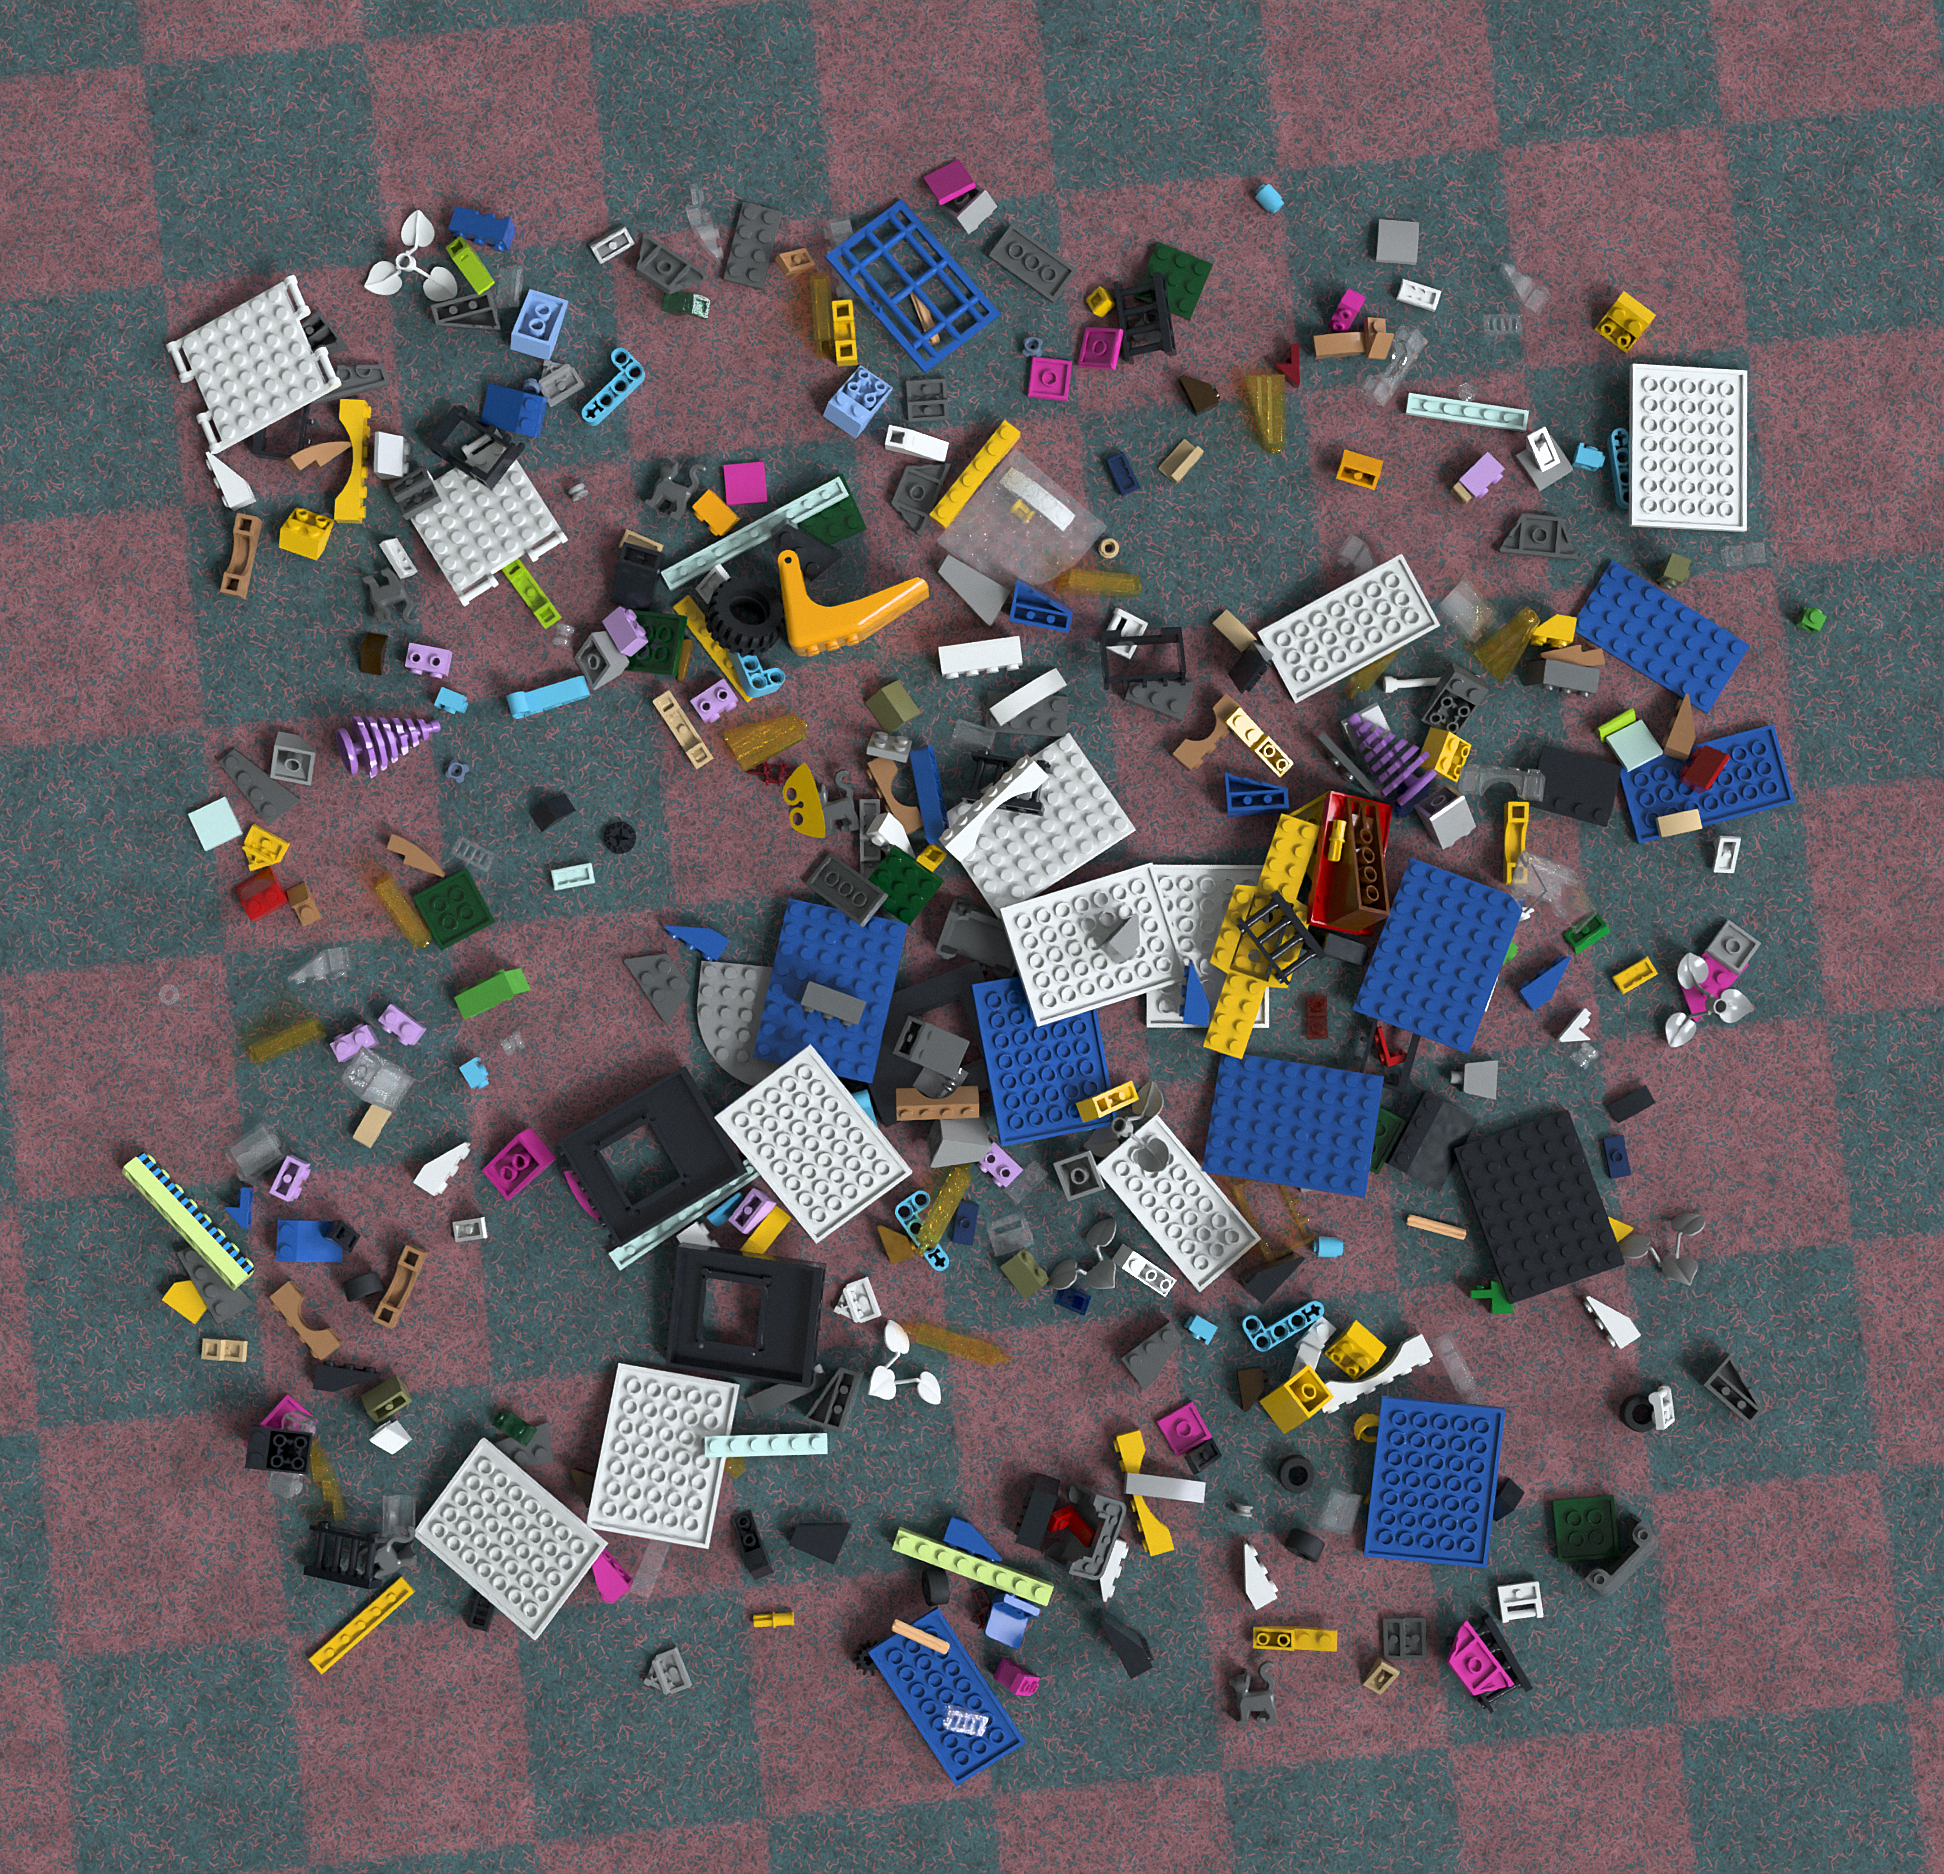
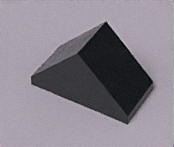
M563 794L545 802L531 816L541 832H544L575 812L576 809L567 795Z
M333 1220L323 1238L351 1253L361 1235L343 1221Z
M1510 1478L1495 1494L1493 1519L1496 1522L1514 1511L1525 1493Z

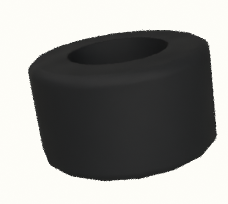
M376 1271L354 1277L342 1283L348 1302L372 1296L383 1290Z
M1634 1394L1623 1401L1620 1408V1416L1625 1426L1641 1433L1650 1431L1656 1426L1652 1421L1654 1406L1649 1402L1648 1396ZM1638 1405L1644 1406L1648 1412L1647 1417L1643 1421H1636L1632 1415L1633 1409Z
M1292 1455L1281 1461L1277 1475L1279 1482L1287 1491L1300 1494L1308 1491L1313 1486L1316 1472L1314 1466L1307 1458L1301 1455ZM1295 1466L1301 1467L1304 1470V1478L1300 1482H1293L1289 1478V1471Z
M1292 1528L1284 1546L1288 1551L1305 1560L1318 1562L1325 1543L1306 1531Z
M944 1568L923 1570L921 1579L922 1590L928 1607L948 1604L950 1589Z

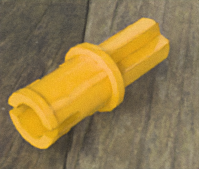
M1333 820L1332 834L1329 838L1328 860L1337 862L1340 860L1342 843H1345V840H1343L1346 826L1345 821L1338 820L1337 822V820Z
M773 1611V1614L754 1615L753 1625L754 1627L773 1626V1628H776V1626L794 1625V1612L775 1613Z

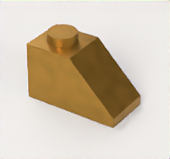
M877 1226L891 1265L915 1256L914 1251H917L913 1239L909 1240L908 1236L886 1226Z

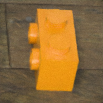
M1344 449L1336 479L1375 490L1381 474L1383 461Z
M709 489L692 506L695 510L694 515L700 521L705 520L710 525L708 529L716 536L718 534L725 536L740 520Z

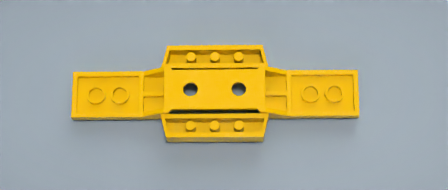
M1281 813L1256 886H1234L1209 960L1211 964L1224 971L1226 976L1203 1047L1242 1059L1266 987L1288 988V985L1284 982L1280 984L1273 974L1276 971L1273 967L1267 979L1266 973L1270 963L1247 933L1242 935L1233 964L1231 965L1241 935V931L1236 926L1239 923L1237 918L1241 917L1244 921L1246 920L1254 895L1255 899L1248 918L1270 903L1271 896L1269 894L1274 890H1278L1308 929L1309 925L1306 924L1308 907L1296 900L1320 826ZM1280 908L1271 911L1273 915L1271 922L1265 923L1261 919L1250 927L1256 938L1283 919L1284 913ZM1293 925L1285 927L1279 947L1295 935L1296 929ZM1280 931L1262 944L1268 954L1274 951ZM1303 942L1297 943L1274 961L1281 971L1298 959ZM1253 949L1260 953V958L1255 962L1250 961L1248 958L1249 951ZM1290 974L1287 977L1289 981L1291 980L1292 974Z

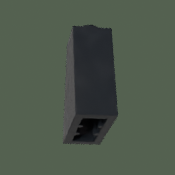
M1308 930L1325 952L1326 957L1353 965L1364 966L1368 958V946L1330 933ZM1306 943L1304 944L1303 950L1309 948Z
M798 1523L796 1528H791L787 1538L791 1540L790 1546L834 1565L851 1524Z

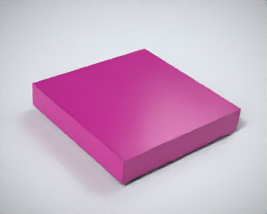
M959 159L923 177L940 206L976 188L975 182Z
M1085 327L1077 366L1081 368L1115 370L1124 331L1117 328Z
M1032 356L1027 397L1067 402L1072 361Z
M764 462L723 465L727 506L768 503Z
M1192 1401L1156 1421L1176 1457L1212 1437Z

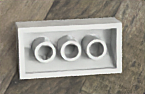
M1019 636L938 647L942 677L946 676L947 679L958 678V674L964 673L967 676L979 675L978 671L985 670L987 673L999 672V668H1006L1007 671L1019 669L1018 666L1022 665Z

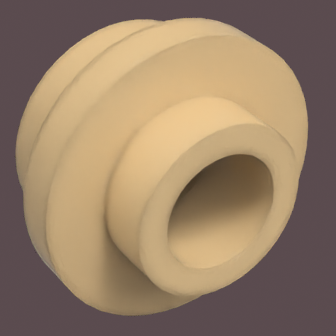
M1106 538L1099 544V553L1104 558H1113L1119 551L1118 543L1112 538ZM1110 545L1113 550L1107 552L1105 546Z

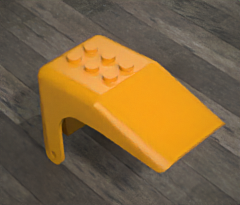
M785 550L778 557L788 642L793 653L797 656L808 655L809 657L817 655L822 651L837 650L841 646L856 645L929 597L927 583L923 579L916 577L857 601L833 607H824L814 603L807 596L804 576L800 570L797 554L794 551ZM787 557L792 559L789 564L785 563Z

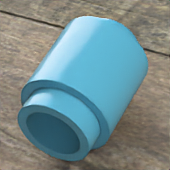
M1262 184L1255 191L1257 194L1255 199L1267 212L1270 211L1274 214L1284 205L1282 197L1270 184L1267 186Z
M1317 1236L1316 1240L1312 1242V1251L1316 1253L1317 1257L1342 1256L1343 1240L1337 1237Z

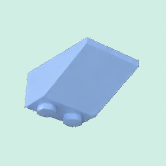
M530 289L512 331L510 349L544 360H550L568 301Z

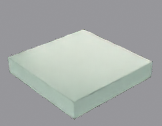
M1642 719L1606 737V742L1626 772L1643 765L1663 753V750Z
M226 797L188 814L205 851L243 834Z

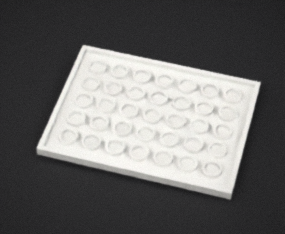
M1647 364L1630 365L1629 526L1732 532L1747 531V371Z
M1067 733L1065 737H1061L1031 757L1035 762L1037 760L1049 762L1053 769V774H1047L1049 777L1042 783L1039 797L1045 808L1044 816L994 809L979 831L975 848L960 861L998 919H1001L999 909L1030 900L1136 831L1070 733ZM993 782L981 789V793H986L993 786ZM1032 791L1022 793L1019 797L1023 800H1029L1032 796ZM961 802L947 812L949 828L972 805Z
M1152 862L999 909L1036 1027L1187 980V978L1183 977L1185 963ZM1137 913L1139 915L1140 945L1136 949L1138 953L1130 961L1127 960L1125 963L1122 961L1116 964L1099 946L1126 917Z
M1153 865L1184 963L1188 965L1189 959L1193 960L1209 1000L1210 1009L1207 1026L1183 1024L1182 1017H1179L1180 1004L1184 1005L1185 997H1181L1182 985H1186L1187 980L1146 993V1027L1209 1028L1226 976L1224 971L1211 964L1209 960L1234 886H1256L1263 865ZM1254 895V897H1253V900H1252L1250 909H1249V911H1248L1246 920H1247L1248 917H1249V914H1250V911H1251V908H1252V905H1253V902H1254V899H1255V895ZM1269 914L1262 918L1263 922L1269 923ZM1241 933V935H1240V938H1239V941H1238V944H1237V947H1236V950H1235V953H1234V956H1233L1231 965L1233 964V961H1234V958H1235V955H1236V952H1237L1239 943H1240V941H1241V938H1242V935H1243L1242 933ZM1255 949L1249 951V960L1257 961L1260 958V953ZM1268 967V970H1267V973H1266L1267 979H1268V976H1269V967ZM1269 987L1265 989L1253 1028H1269Z
M811 1044L714 1117L816 1244L913 1172Z
M618 1363L586 1525L592 1529L709 1549L726 1457L704 1458V1437L730 1436L740 1385Z
M482 1438L415 1529V1537L534 1640L540 1636L608 1544L486 1438Z

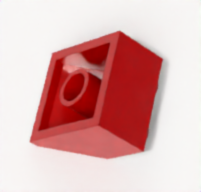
M1707 745L1700 748L1697 747L1690 756L1692 758L1690 764H1685L1679 773L1681 777L1678 781L1698 794L1708 791L1731 756Z
M271 867L266 868L235 887L242 907L250 920L258 922L289 903L288 895Z

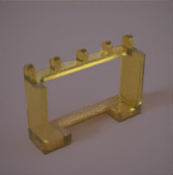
M1247 1179L1231 1187L1246 1221L1261 1238L1257 1244L1267 1262L1301 1247L1317 1237L1316 1233L1310 1236L1307 1234L1303 1223L1309 1221V1218L1307 1216L1300 1219L1294 1207L1295 1204L1301 1202L1300 1199L1297 1198L1292 1201L1285 1188L1286 1186L1279 1185L1304 1239L1272 1253L1241 1189L1255 1181Z

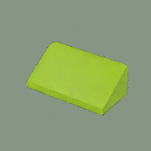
M1630 708L1596 728L1595 733L1602 743L1605 742L1606 737L1635 723L1634 709Z

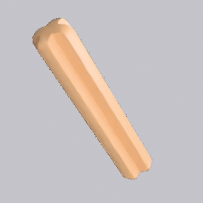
M911 292L910 296L923 330L926 332L934 326L930 311ZM938 333L928 340L931 346L940 342Z
M1409 1214L1406 1220V1224L1409 1226L1464 1240L1466 1236V1229Z
M897 1619L892 1624L891 1630L942 1654H946L949 1650V1643Z

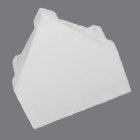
M868 1277L847 1284L843 1289L834 1312L842 1314L856 1323H862L882 1315Z

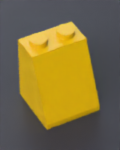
M1308 1364L1272 1390L1259 1402L1283 1434H1286L1313 1416L1332 1400L1334 1396Z

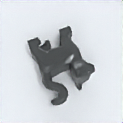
M661 462L658 466L660 477L655 483L653 496L651 499H646L644 504L656 510L663 500L666 499L671 502V506L664 511V515L680 522L686 512L687 503L699 486L696 472H706L707 468L701 463L691 465L688 469V478L691 485L684 487L672 482L679 473L681 466L677 462L675 464Z
M389 567L381 570L382 576L388 580V583L383 586H379L372 575L362 578L365 586L370 588V600L374 606L372 616L374 623H391L395 625L393 615L388 606L403 601L406 604L402 611L403 622L407 625H415L420 621L419 617L411 618L409 616L414 603L406 587V578L400 579L396 571H392Z
M841 769L834 775L835 785L845 792L843 798L829 802L826 786L821 784V787L817 788L824 816L825 836L832 835L833 820L841 819L843 821L842 833L860 829L859 818L854 810L852 787L842 781V777L849 774L846 769Z
M412 1526L406 1527L407 1535L394 1533L386 1537L388 1538L387 1542L376 1544L374 1563L377 1564L373 1568L374 1578H381L382 1576L395 1573L402 1567H410L417 1564V1555L413 1548L414 1541L412 1540L416 1531ZM395 1541L401 1543L409 1542L399 1553H396L391 1545ZM368 1543L359 1546L358 1557L363 1556L364 1559L360 1565L364 1572Z
M1266 1660L1258 1668L1260 1678L1267 1683L1265 1688L1249 1689L1250 1676L1247 1669H1244V1673L1237 1674L1230 1679V1686L1236 1691V1704L1239 1710V1716L1236 1719L1237 1726H1247L1250 1711H1259V1715L1256 1717L1257 1723L1266 1721V1726H1277V1712L1274 1706L1276 1684L1274 1678L1266 1672L1267 1668L1274 1667V1662Z

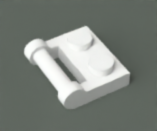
M1115 608L1114 616L1106 631L1116 630L1121 618H1123L1127 622L1121 631V637L1142 636L1148 623L1119 608ZM1137 645L1106 647V649L1130 660Z
M1662 1385L1658 1388L1657 1392L1649 1395V1402L1654 1406L1652 1421L1656 1424V1430H1664L1675 1421L1671 1389L1668 1385Z
M1537 1580L1497 1586L1502 1623L1513 1619L1534 1616L1536 1618L1543 1617L1540 1588ZM1530 1603L1535 1605L1531 1609L1510 1612L1507 1610L1509 1606Z

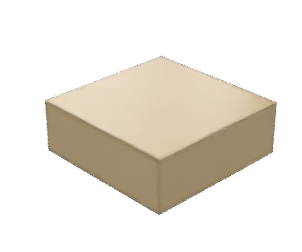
M1460 482L1451 489V493L1462 505H1465L1472 498Z

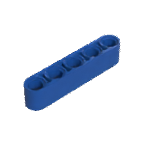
M929 744L911 749L910 759L925 835L928 843L931 845L941 842L939 838L946 829H949V822L935 752Z

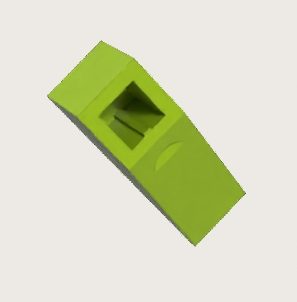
M461 235L445 247L453 261L479 295L495 283L475 250Z

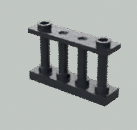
M1161 272L1153 273L1151 283L1124 289L1123 285L1118 281L1114 282L1115 289H1112L1114 301H1117L1120 328L1124 331L1122 336L1123 348H1121L1123 360L1132 365L1134 364L1133 356L1162 350L1169 357L1177 355L1165 275ZM1148 291L1155 292L1156 300L1153 303L1126 308V296ZM1150 311L1158 312L1159 320L1157 322L1129 328L1128 316ZM1157 330L1161 332L1162 339L1160 342L1132 348L1130 336Z
M983 750L971 752V757L974 762H977L972 788L969 791L963 790L961 798L964 804L973 805L975 801L980 800L986 794L980 791L985 764L997 765L993 782L994 786L1003 776L1005 767L1013 768L1019 759L991 755ZM1037 760L1036 763L1045 773L1053 774V769L1049 762ZM1042 784L1035 791H1032V796L1029 800H1023L1019 795H1016L1003 802L996 809L1044 816L1045 808L1039 800Z
M1274 890L1269 894L1271 896L1270 903L1246 921L1241 917L1237 918L1239 923L1236 926L1243 935L1245 933L1249 935L1276 971L1273 975L1280 984L1284 982L1286 985H1289L1290 981L1287 977L1310 959L1317 957L1321 961L1327 955L1280 892ZM1280 908L1284 913L1283 919L1256 938L1250 927L1274 909ZM1287 925H1293L1296 929L1295 935L1268 954L1262 944ZM1305 941L1309 947L1306 949L1307 952L1281 971L1274 961L1297 943Z
M318 1521L316 1525H309L310 1530L319 1531L316 1561L311 1566H304L303 1575L368 1590L382 1588L383 1579L374 1578L373 1568L376 1544L387 1542L388 1538L381 1537L378 1532L363 1533L331 1526V1522ZM327 1533L335 1535L332 1566L325 1567L326 1564L324 1563ZM344 1537L352 1539L349 1565L346 1571H343L342 1567H340ZM360 1541L368 1542L365 1572L361 1575L358 1574L356 1568Z
M1487 1613L1481 1617L1484 1623L1475 1632L1479 1637L1491 1633L1494 1641L1487 1648L1492 1654L1502 1652L1505 1659L1500 1663L1504 1671L1512 1669L1515 1677L1512 1678L1513 1686L1499 1688L1487 1696L1484 1693L1479 1694L1480 1697L1477 1700L1482 1709L1487 1708L1492 1713L1494 1710L1490 1703L1517 1687L1518 1689L1523 1688L1525 1692L1530 1691L1533 1687L1492 1616ZM1448 1636L1446 1639L1449 1643L1446 1647L1450 1652L1454 1641Z

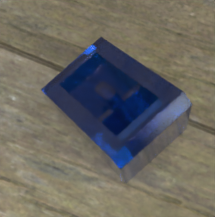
M1068 1287L1058 1290L1054 1303L1085 1316L1091 1295Z

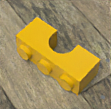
M852 300L832 301L838 367L858 365Z

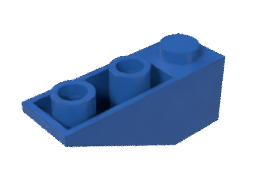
M667 925L664 927L668 930V936L675 940L678 938L686 941L684 943L686 947L693 951L696 948L703 952L701 956L710 962L713 959L718 961L730 942L729 939L713 929Z
M1561 955L1552 961L1553 966L1549 969L1546 967L1535 973L1537 976L1532 981L1527 979L1519 985L1521 989L1516 992L1530 1011H1535L1551 999L1571 959L1570 956L1563 957Z
M1189 959V964L1184 966L1183 977L1187 978L1186 985H1182L1181 997L1185 998L1184 1005L1180 1004L1179 1017H1182L1183 1024L1207 1026L1210 1009L1209 1000L1193 960Z
M951 1515L943 1537V1541L946 1542L947 1546L957 1549L959 1546L966 1549L965 1552L973 1556H977L978 1553L985 1556L984 1559L992 1563L1002 1561L1000 1553L970 1521Z

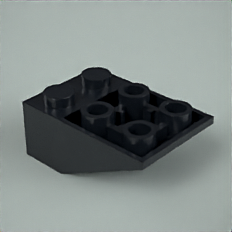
M624 542L617 564L610 602L635 610L650 612L666 555Z
M1257 640L1251 643L1228 673L1241 694L1245 690L1250 692L1274 662L1271 659L1274 654Z
M251 1425L245 1468L308 1475L313 1433L277 1426Z

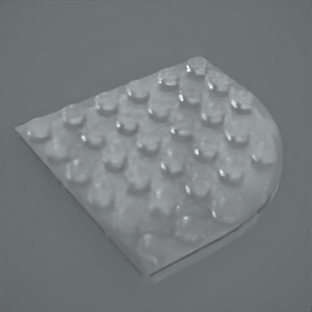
M1014 448L937 539V542L960 562L998 584L1016 587L1017 578H1020L1033 586L1053 580L1071 569L1102 535L1107 526L1017 448Z

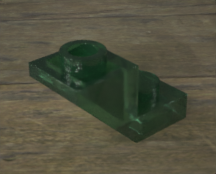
M664 292L662 311L675 316L689 314L705 320L709 317L711 299L695 293L675 292L668 295Z
M504 1407L496 1414L492 1424L525 1447L537 1431L536 1428Z

